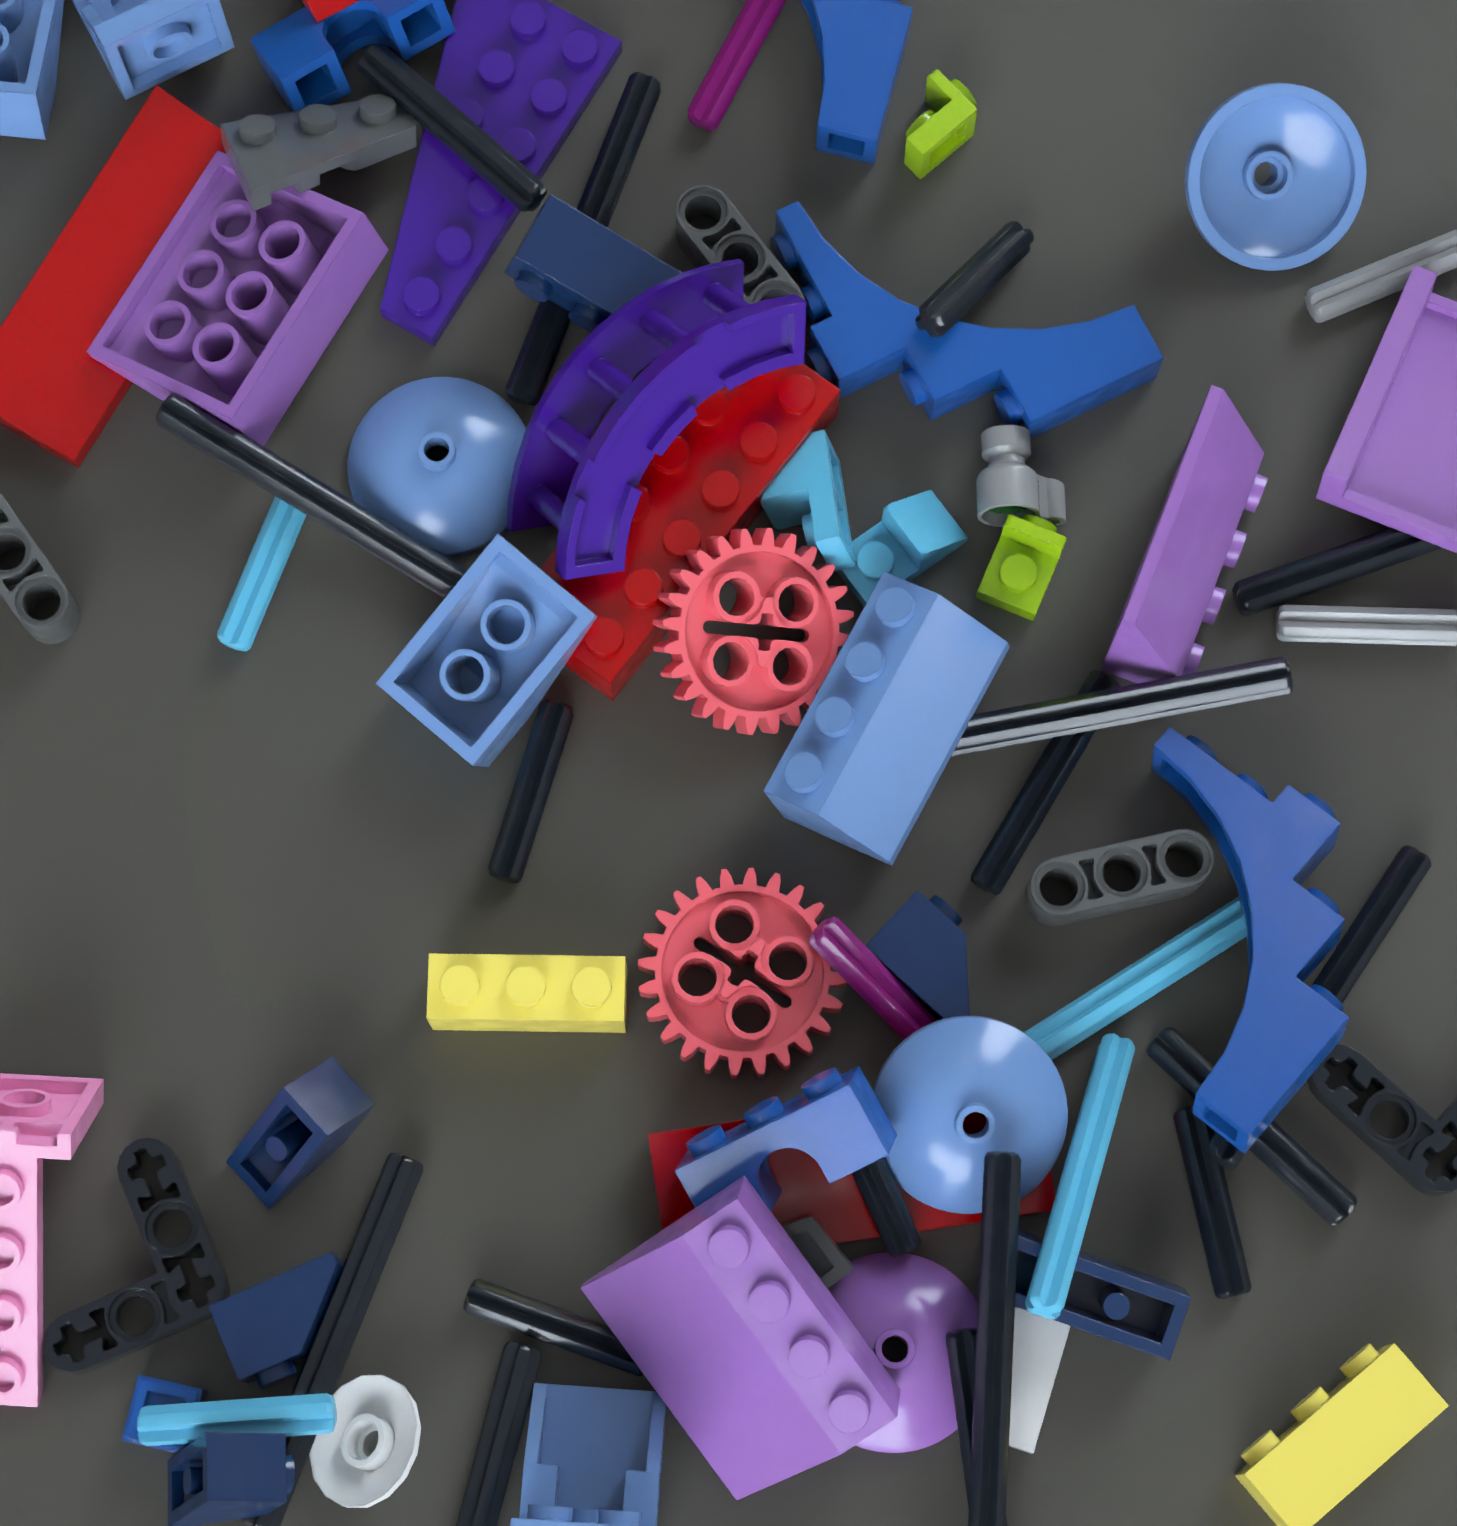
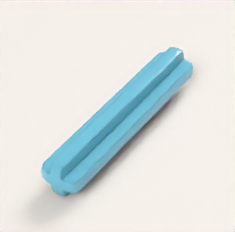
M276 496L272 501L217 631V638L220 642L235 650L246 652L251 648L306 518V514Z
M328 1393L150 1405L140 1409L139 1416L137 1417V1430L139 1441L145 1446L192 1443L205 1432L285 1433V1437L330 1434L334 1431L337 1422V1409L333 1395Z

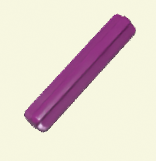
M747 0L688 107V120L693 125L709 132L718 128L786 0Z
M826 918L813 930L809 936L810 945L903 1040L920 1028L938 1021L839 918Z

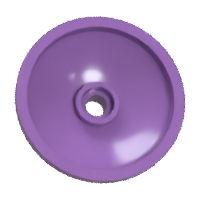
M883 1252L850 1261L853 1265V1270L828 1288V1291L900 1388L897 1419L855 1446L882 1453H904L926 1448L943 1440L958 1429L945 1337L948 1332L956 1329H977L978 1302L965 1284L954 1274L926 1258L907 1253L892 1257L888 1252ZM897 1337L904 1341L907 1347V1354L904 1360L894 1363L888 1361L883 1356L882 1344L887 1338Z

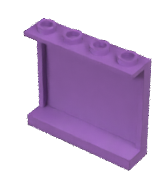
M1414 265L1325 467L1316 499L1457 553V302L1432 293L1437 273Z

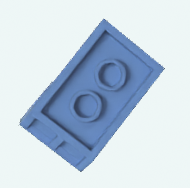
M71 0L125 100L235 47L220 0Z
M534 1383L523 1465L519 1518H511L510 1526H657L666 1404L656 1391Z

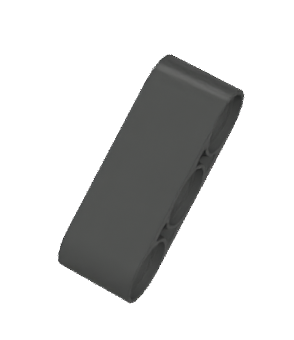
M707 184L695 185L686 189L679 196L675 206L677 241L682 251L696 268L712 263L740 259L755 267L751 274L744 276L743 299L748 303L753 304L762 300L796 294L805 300L798 285L721 190ZM705 214L714 217L718 221L714 227L708 230L693 228L688 223L693 217Z
M0 493V560L6 552L12 549L25 550L23 562L18 567L11 570L0 569V594L25 629L37 641L46 644L63 642L76 632L80 623L78 604ZM46 598L60 599L59 609L52 617L45 620L33 618L35 606L41 600Z
M1180 829L1054 857L1042 862L1034 871L1025 891V905L1030 915L1038 922L1048 926H1061L1184 898L1193 894L1211 873L1214 864V852L1209 841L1203 835L1190 829ZM1173 850H1181L1188 853L1196 864V874L1191 877L1174 875L1166 865L1165 854ZM1111 864H1119L1126 867L1134 877V888L1127 892H1118L1111 889L1103 879L1102 869ZM1049 878L1063 880L1072 891L1073 901L1064 906L1049 904L1040 893V883Z

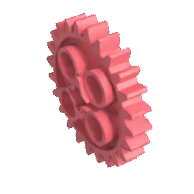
M756 528L752 538L747 529H731L729 543L723 536H710L707 538L709 555L702 550H688L686 552L688 561L693 569L691 572L683 569H671L669 572L674 582L680 587L677 593H659L658 598L664 604L671 607L670 616L655 618L652 624L661 629L668 630L669 639L657 643L653 646L655 652L671 654L673 659L671 663L663 668L660 674L666 678H681L683 681L676 688L673 694L674 698L687 701L697 697L693 704L691 715L706 719L714 712V728L729 730L735 722L737 733L753 735L758 724L761 732L776 734L779 730V718L785 725L799 726L801 723L799 706L808 711L816 696V691L820 689L838 656V646H843L849 636L839 632V624L853 618L854 611L837 609L835 604L848 591L847 587L828 586L826 581L832 575L835 566L831 563H820L812 566L818 548L815 546H801L795 550L796 535L792 533H780L774 541L772 528ZM729 580L736 590V601L732 609L726 612L720 604L719 594L721 587ZM786 587L792 591L795 602L793 611L787 618L782 615L779 609L780 594ZM706 621L800 629L804 631L805 638L801 642L711 634L704 631L703 625ZM721 645H725L730 653V665L728 670L722 676H719L714 668L713 658L717 649ZM782 650L788 658L789 667L785 677L778 681L773 673V662L776 655Z
M748 868L743 884L734 885L727 869H721L720 888L713 890L699 876L696 878V893L698 897L691 900L685 894L676 890L673 893V899L679 912L673 915L666 911L657 910L655 913L656 921L665 930L664 934L645 933L643 936V943L651 950L657 952V955L654 957L638 959V970L655 976L654 980L639 986L640 997L659 998V1002L646 1012L649 1022L667 1019L669 1024L660 1036L661 1042L665 1045L681 1037L685 1040L680 1054L681 1060L683 1062L688 1061L698 1051L704 1053V1067L707 1074H710L715 1069L721 1059L728 1061L731 1079L737 1080L743 1062H751L758 1078H764L766 1059L774 1057L776 1062L786 1071L790 1069L788 1049L794 1046L808 1057L813 1053L811 1041L807 1036L809 1031L828 1037L831 1027L820 1016L821 1012H841L843 1003L828 994V991L844 988L847 986V982L838 972L830 971L832 966L809 942V936L817 927L816 922L824 911V905L822 902H819L804 910L800 906L804 894V887L801 884L795 887L787 896L779 893L781 878L778 873H775L770 878L766 887L757 886L754 868ZM740 915L751 923L753 931L745 941L729 943L718 935L716 931L718 923L726 916ZM697 939L705 940L720 955L735 966L741 967L747 960L755 964L754 978L771 990L788 997L792 1002L791 1006L788 1008L781 1007L766 992L749 980H743L738 987L731 984V969L729 966L713 956L699 951L694 946V942ZM781 951H793L803 958L806 969L796 979L783 980L771 971L769 966L771 958ZM704 967L715 976L716 984L708 994L692 996L680 987L679 980L681 975L689 968ZM745 1003H756L767 1011L770 1020L762 1031L746 1033L735 1026L732 1019L734 1011Z

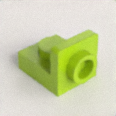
M935 69L926 78L924 99L933 110H928L920 115L906 132L904 164L920 180L974 136L977 108L973 95L959 80L953 79L949 81L938 69Z
M1025 514L1022 518L1014 515H1008L975 598L1034 621L1067 538L1056 533V526L1041 517Z

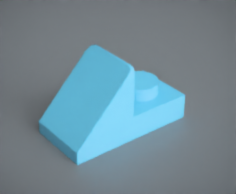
M825 430L815 431L810 434L763 493L761 505L776 529H785L802 524L807 545L818 548L825 562L833 564L835 566L834 571L855 567L841 464Z
M928 490L885 506L883 508L882 521L852 541L855 567L838 570L837 573L862 606L865 607L883 572L910 582L968 541V537L932 490Z

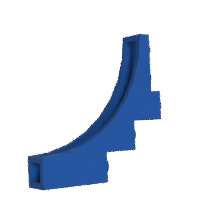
M800 0L810 20L821 61L822 100L817 124L816 150L875 164L910 35L913 8L902 5L898 0Z
M799 201L776 211L775 235L770 237L775 256L786 271L793 268L803 286L800 290L806 301V314L813 323L821 320V322L810 326L809 350L804 352L806 363L809 368L840 389V398L903 369L899 373V380L908 400L914 407L922 404L931 421L997 390L998 392L994 394V402L1006 425H1018L1027 428L1032 439L1156 379L1164 357L1134 305L1091 321L1045 329L989 328L958 321L943 336L932 338L926 330H919L916 326L915 318L920 314L919 307L899 300L858 273L822 237Z
M1169 727L1154 744L1151 770L1189 804L1216 841L1236 884L1247 929L1248 982L1243 1009L1225 1052L1196 1092L1192 1113L1245 1154L1341 1041L1349 1017L1342 1012L1343 1006L1341 1002L1330 991L1317 984L1309 987L1304 983L1338 943L1345 921L1339 915L1337 905L1326 894L1315 888H1308L1306 890L1301 886L1335 847L1341 823L1335 819L1333 810L1322 799L1310 793L1302 795L1290 785L1272 803L1268 800L1266 791L1257 781L1243 773H1239L1237 776L1217 762L1215 753L1202 740L1191 735L1185 738L1172 727Z

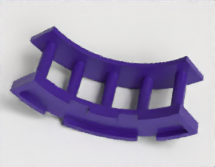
M740 259L708 264L680 273L647 289L622 305L600 323L572 352L555 374L538 402L523 435L514 464L508 495L506 527L510 531L553 525L559 530L555 571L565 580L625 571L626 547L631 522L642 491L637 487L654 455L662 456L678 434L698 415L695 408L723 387L730 391L759 375L784 367L804 364L805 300L796 294L762 300L753 304L748 303L743 299L744 262ZM646 367L635 380H632L639 371ZM615 398L617 401L607 412V414L603 418L602 422L600 423L599 427L597 428L596 432L590 440L589 438L594 428L596 427L605 410L608 408V406Z

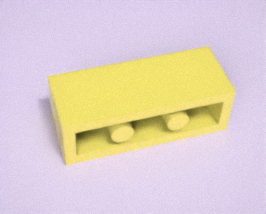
M429 953L426 1019L433 1030L626 1033L628 972L626 957Z
M1370 1343L1365 1345L1340 1367V1370L1347 1378L1328 1394L1319 1386L1290 1411L1297 1421L1284 1433L1277 1437L1270 1429L1241 1453L1240 1456L1247 1465L1235 1474V1477L1277 1526H1313L1449 1406L1395 1343L1382 1346L1377 1351Z

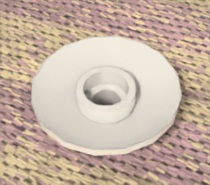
M362 1375L342 1385L333 1394L337 1409L335 1429L330 1434H318L309 1453L313 1478L324 1496L346 1508H368L390 1497L407 1478L418 1454L421 1423L417 1403L404 1385L384 1375Z

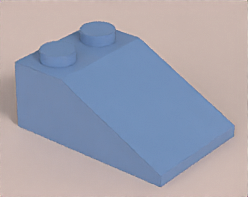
M0 0V136L46 140L56 93L64 0Z
M497 533L376 684L472 766L489 767L529 719L598 616Z

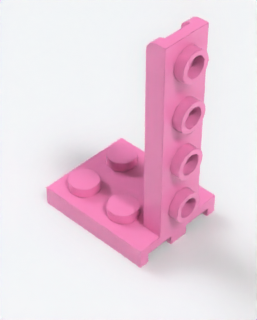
M0 1073V1405L38 1407L42 1399L43 1158L71 1160L104 1104V1079Z

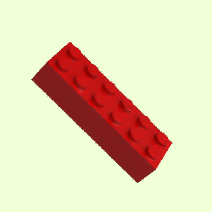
M805 364L784 367L759 375L730 391L723 387L695 408L698 415L678 434L662 456L654 455L637 487L642 491L631 522L626 547L625 571L565 580L555 571V549L541 569L598 616L565 664L568 669L610 700H615L654 650L653 646L659 643L668 632V630L661 629L652 623L655 618L670 616L671 607L664 604L658 598L659 593H677L680 588L669 574L671 569H683L691 572L693 569L686 555L688 550H702L709 555L707 547L708 537L723 536L729 543L731 529H749L764 509L761 505V497L810 434L815 431L826 430L838 415L839 388Z

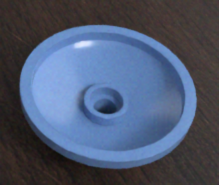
M1267 83L1250 87L1231 96L1220 104L1204 121L1192 142L1187 157L1184 179L1185 195L1190 215L1196 228L1207 243L1219 254L1237 264L1264 271L1288 270L1302 266L1329 251L1339 242L1353 223L1360 209L1366 187L1365 151L1359 133L1350 117L1326 95L1314 89L1290 83ZM1266 162L1270 167V176L1266 182L1258 184L1254 177L1255 170L1258 165Z
M431 377L404 384L379 399L362 418L353 435L347 460L348 482L353 500L446 558L458 557L478 551L488 546L497 533L502 536L509 530L506 527L508 495L514 464L526 428L518 414L502 397L475 382L453 377ZM437 445L444 446L449 450L446 458L441 461H431L426 457L428 450Z
M957 1016L942 1019L920 1028L904 1039L893 1050L883 1064L873 1087L875 1096L897 1133L889 1155L884 1157L894 1181L915 1199L939 1210L960 1214L982 1213L984 1157L987 1152L1007 1151L1017 1153L1020 1156L1021 1199L1043 1181L1054 1166L1063 1147L1068 1124V1106L1064 1085L1059 1072L1046 1052L1031 1037L1016 1027L1000 1020L981 1016ZM973 1112L984 1114L986 1124L980 1132L970 1134L963 1130V1121L968 1114Z

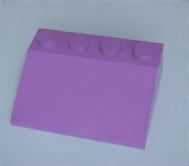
M217 150L86 352L91 358L162 401L171 393H176L264 446L389 249L363 212L310 189L301 193L294 188V185L271 193V205L252 211L227 154Z
M1211 385L1183 450L1100 669L1137 684L1196 673L1205 648L1194 643L1201 622L1213 625L1226 592L1225 589L1215 586L1223 565L1234 569L1247 533L1236 530L1244 509L1255 513L1268 480L1267 477L1257 474L1265 453L1222 388Z
M745 1175L581 1285V1290L736 1501L843 1454L897 1419L900 1388Z

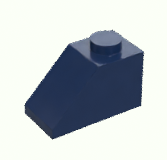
M917 890L865 946L938 1021L950 1017L970 1016L966 933L958 927L963 920L939 896L934 895L928 900Z
M330 1057L280 1090L227 1159L226 1163L263 1204L270 1209L278 1204L350 1137L374 1107L375 1103L333 1057Z
M331 1251L208 1306L238 1381L248 1384L257 1380L260 1389H264L298 1373L294 1363L306 1358L343 1267L338 1255Z
M205 1432L167 1461L168 1526H196L263 1516L286 1503L287 1495L292 1492L294 1485L295 1465L292 1455L286 1454L285 1433Z

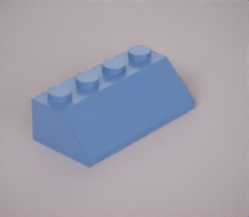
M883 572L768 781L764 793L783 818L892 866L958 745L960 738L965 732L969 720L974 715L1010 648L1008 642L940 594Z

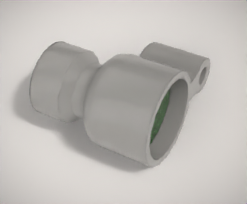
M998 425L987 428L981 433V456L988 463V467L984 468L976 479L977 518L986 525L1003 527L1008 515L1022 518L1025 514L1041 517L1055 526L1066 523L1065 485L1057 479L1040 476L1032 468L1025 465V461L1031 455V434L1025 427Z

